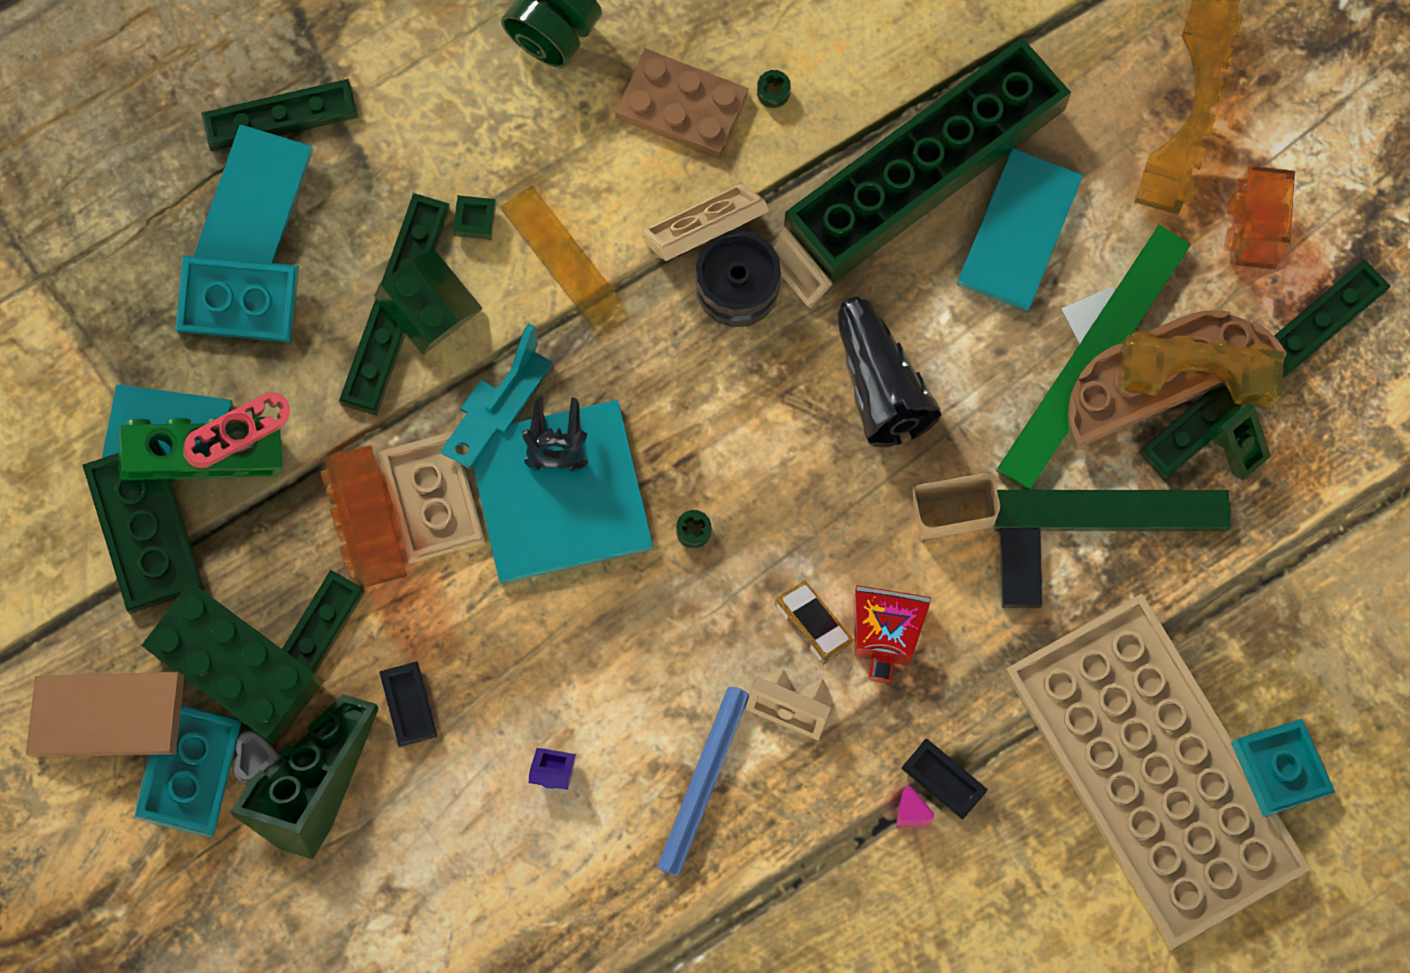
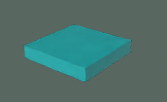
M1303 719L1243 736L1231 743L1263 817L1323 799L1335 793Z

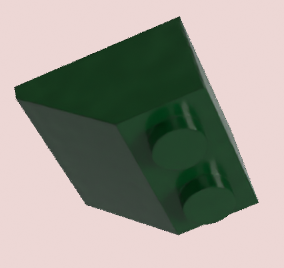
M435 249L407 262L382 281L374 295L422 355L426 354L483 309Z

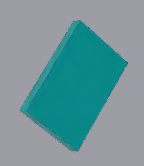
M182 255L175 332L292 343L299 266Z
M116 384L102 458L119 453L120 425H127L128 420L148 419L151 421V424H167L169 419L187 418L191 420V424L207 423V420L210 418L221 417L232 411L233 402L230 399ZM158 440L163 456L171 452L169 445L164 441ZM196 440L193 452L195 454H207L210 449L209 445L202 444L200 440Z
M181 705L176 754L148 755L133 819L212 838L215 834L242 721Z

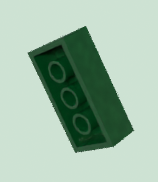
M191 581L141 645L175 672L185 675L184 678L275 745L278 744L325 681Z

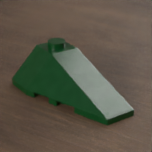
M342 694L308 726L309 732L293 747L288 744L279 753L281 758L265 773L260 770L250 779L231 810L232 815L278 849L313 860L334 824L378 712L377 704Z

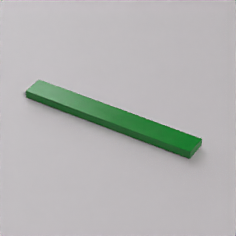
M1160 224L1157 226L996 469L997 473L1023 490H1030L1069 431L1068 405L1071 393L1080 374L1096 356L1130 339L1190 248V243Z

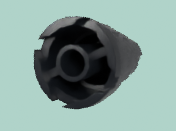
M852 297L845 300L840 305L841 309L837 313L839 331L847 355V369L854 386V399L868 443L875 447H891L903 444L899 436L900 434L909 432L912 440L931 429L940 419L942 414L938 402L931 394L920 372H915L901 343H896L887 325L877 315L870 301L861 299V297Z

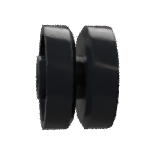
M733 230L711 239L702 248L696 263L697 299L707 315L717 323L731 327H743L763 320L775 307L780 291L781 270L779 257L772 244L759 234L746 230Z

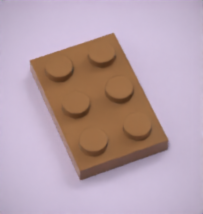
M644 48L616 109L615 117L720 159L746 101L749 88Z

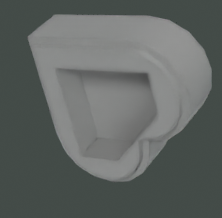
M252 730L245 731L237 739L235 751L238 756L233 763V773L240 782L248 784L250 779L260 770L265 773L281 757L266 739Z

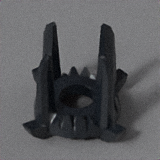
M543 397L536 398L533 405L530 430L522 431L523 439L528 446L526 451L528 458L524 459L525 465L535 471L541 470V467H547L550 469L570 468V471L574 472L587 466L589 461L583 459L584 452L582 448L587 433L580 430L578 399L571 398L567 434H562L560 428L557 429L556 433H554L552 428L547 433L544 432ZM557 446L564 450L552 451L547 449V447Z

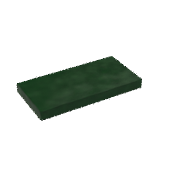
M158 440L149 444L150 450L155 455L163 456ZM119 453L83 464L84 473L126 611L131 614L176 599L190 581L202 590L205 589L171 479L120 480Z

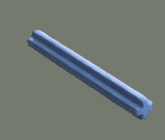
M728 687L658 863V869L669 875L678 876L681 873L746 707L749 694L738 687Z

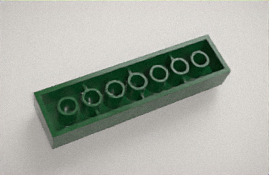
M1021 37L785 211L784 227L792 232L832 282L835 283L1008 154L1012 148H1016L1064 112L1071 91L1026 40Z

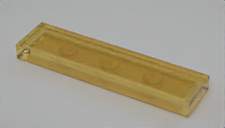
M532 185L501 205L504 215L590 326L622 305L619 296Z

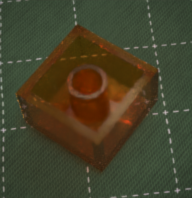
M1249 165L1243 178H1237L1235 191L1230 193L1227 214L1233 216L1232 228H1227L1224 245L1225 251H1230V265L1276 269L1290 244L1295 182L1294 170Z

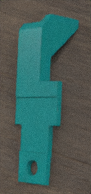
M528 323L525 327L511 370L498 388L482 380L479 381L460 408V411L466 413V415L443 446L440 454L470 469L495 432L499 430L505 433L517 415H519L553 364V361L535 353L538 342L534 325ZM466 445L469 450L466 454L461 455L456 452L457 447Z

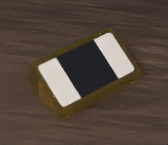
M806 580L775 599L774 605L823 666L854 643V639Z

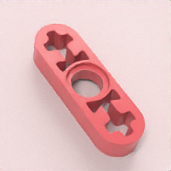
M275 392L265 393L194 430L187 436L183 447L186 461L197 468L209 467L281 429L287 422L290 414L288 401L281 394ZM268 403L271 408L278 406L281 409L277 415L278 420L274 421L271 416L263 418L257 425L261 430L257 431L253 419L264 412L265 404ZM251 411L253 418L247 412ZM233 420L242 421L248 428V435L242 440L231 439L225 430L227 423ZM217 429L221 443L227 448L222 449L221 443L218 442L210 447L208 457H204L202 453L194 454L192 451L196 445L195 441L200 440L202 444L209 443L215 439L216 434L213 430Z

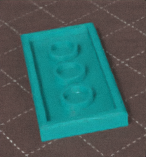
M240 124L194 256L275 263L313 153V147Z
M1012 148L957 285L1029 312L1083 175Z

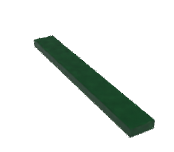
M1363 259L1274 335L1287 353L1283 360L1207 392L1142 447L1139 454L1166 481L1212 442L1204 434L1207 429L1230 410L1247 403L1255 405L1385 294L1391 287L1389 283Z

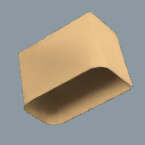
M986 473L916 485L915 490L913 487V508L920 540L993 528L1000 510V502L993 477ZM964 500H979L985 507V518L963 522L958 515V508ZM928 506L941 507L947 514V524L933 528L927 527L921 521V512Z

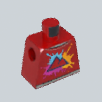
M856 585L853 600L855 656L858 658L871 659L869 680L878 683H891L894 663L910 665L931 603V597Z

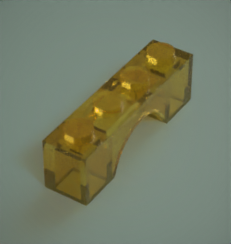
M1135 332L1132 335H1126L1121 346L1118 391L1157 395L1162 385L1171 376L1186 370H1201L1216 376L1227 386L1234 404L1244 405L1251 403L1254 406L1274 408L1282 394L1284 351L1273 350V347L1265 344H1254L1247 348L1234 346V343L1226 340L1200 343L1195 342V339L1188 336L1162 339L1156 338L1155 334L1150 332Z

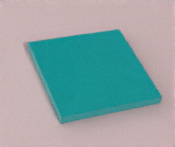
M618 400L580 408V430L587 433L586 440L582 445L583 459L589 462L587 466L579 471H570V468L550 469L547 467H541V470L535 471L525 465L524 459L528 458L526 454L528 446L523 439L522 431L530 430L532 419L512 423L505 433L497 430L473 464L500 584L653 550ZM570 410L544 416V432L547 433L552 428L554 433H556L557 429L560 428L562 434H567ZM557 446L547 447V449L552 451L564 450Z

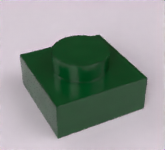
M458 195L453 226L454 236L492 240L497 205L496 199Z

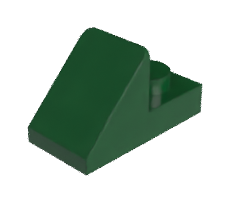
M1251 403L1230 410L1204 432L1206 437L1224 448L1232 473L1241 480H1244L1271 457L1255 406Z

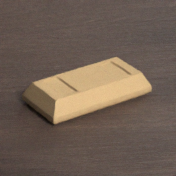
M783 227L770 244H772L779 257L781 276L804 304L811 309L833 282L792 232Z

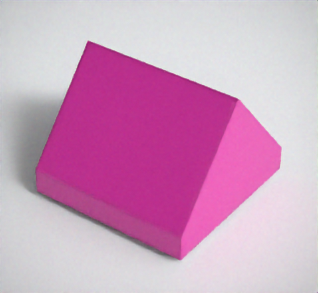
M907 786L903 789L900 797L896 827L929 826L935 814L911 786Z

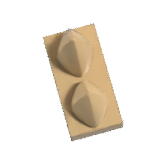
M780 670L770 673L764 678L757 676L745 710L815 740H819L831 707L829 706L828 689L823 679L809 684L799 693L791 690V683L785 671Z

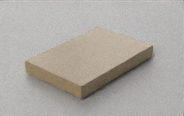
M738 184L642 230L641 235L645 244L662 259L668 261L768 213L769 209L762 197L743 184Z
M454 431L379 451L409 564L485 543L464 466L440 454L441 449ZM457 447L456 452L460 454L459 448Z

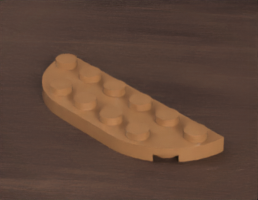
M1200 311L1178 318L1105 350L1085 367L1073 388L1068 405V428L1075 449H1078L1283 360L1287 353L1279 341L1262 325L1254 320L1251 323L1240 317L1230 315V312Z

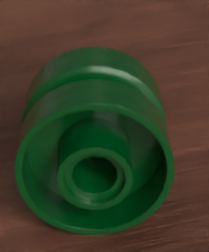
M514 0L501 18V25L508 36L525 52L549 66L564 68L580 47L579 38L587 37L602 17V9L596 0Z

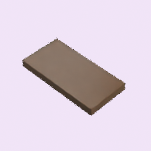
M179 672L35 676L26 755L31 757L176 754L185 675Z

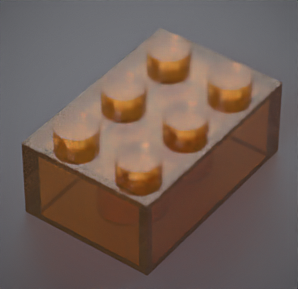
M369 445L325 457L328 470L321 471V476L331 505L337 504V507L330 508L340 541H346L345 545L340 546V551L350 579L357 577L360 586L365 588L407 577L380 468L372 446Z

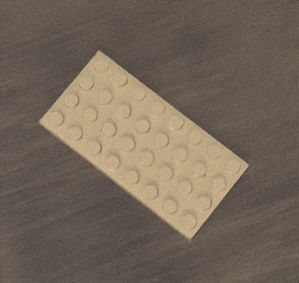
M1142 593L1005 669L1004 673L1170 951L1312 870L1279 815L1275 813L1263 817L1231 745L1233 742Z

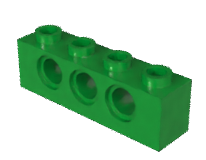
M219 417L210 418L207 420V423L191 424V420L187 418L169 419L167 424H151V421L148 419L128 420L127 425H120L118 432L120 480L278 477L282 470L281 432L279 429L249 445L250 451L248 453H234L209 467L197 468L190 465L184 457L183 447L186 438L194 430ZM256 417L253 419L257 431L261 430L257 426L259 421L265 417ZM229 422L225 426L226 433L231 439H244L248 435V428L244 423ZM217 429L213 430L216 434L215 439L207 443L209 447L218 442L221 443ZM157 440L164 441L169 445L171 452L165 456L155 455L150 450L149 444ZM221 443V448H222V449L227 448L226 446H224V445Z

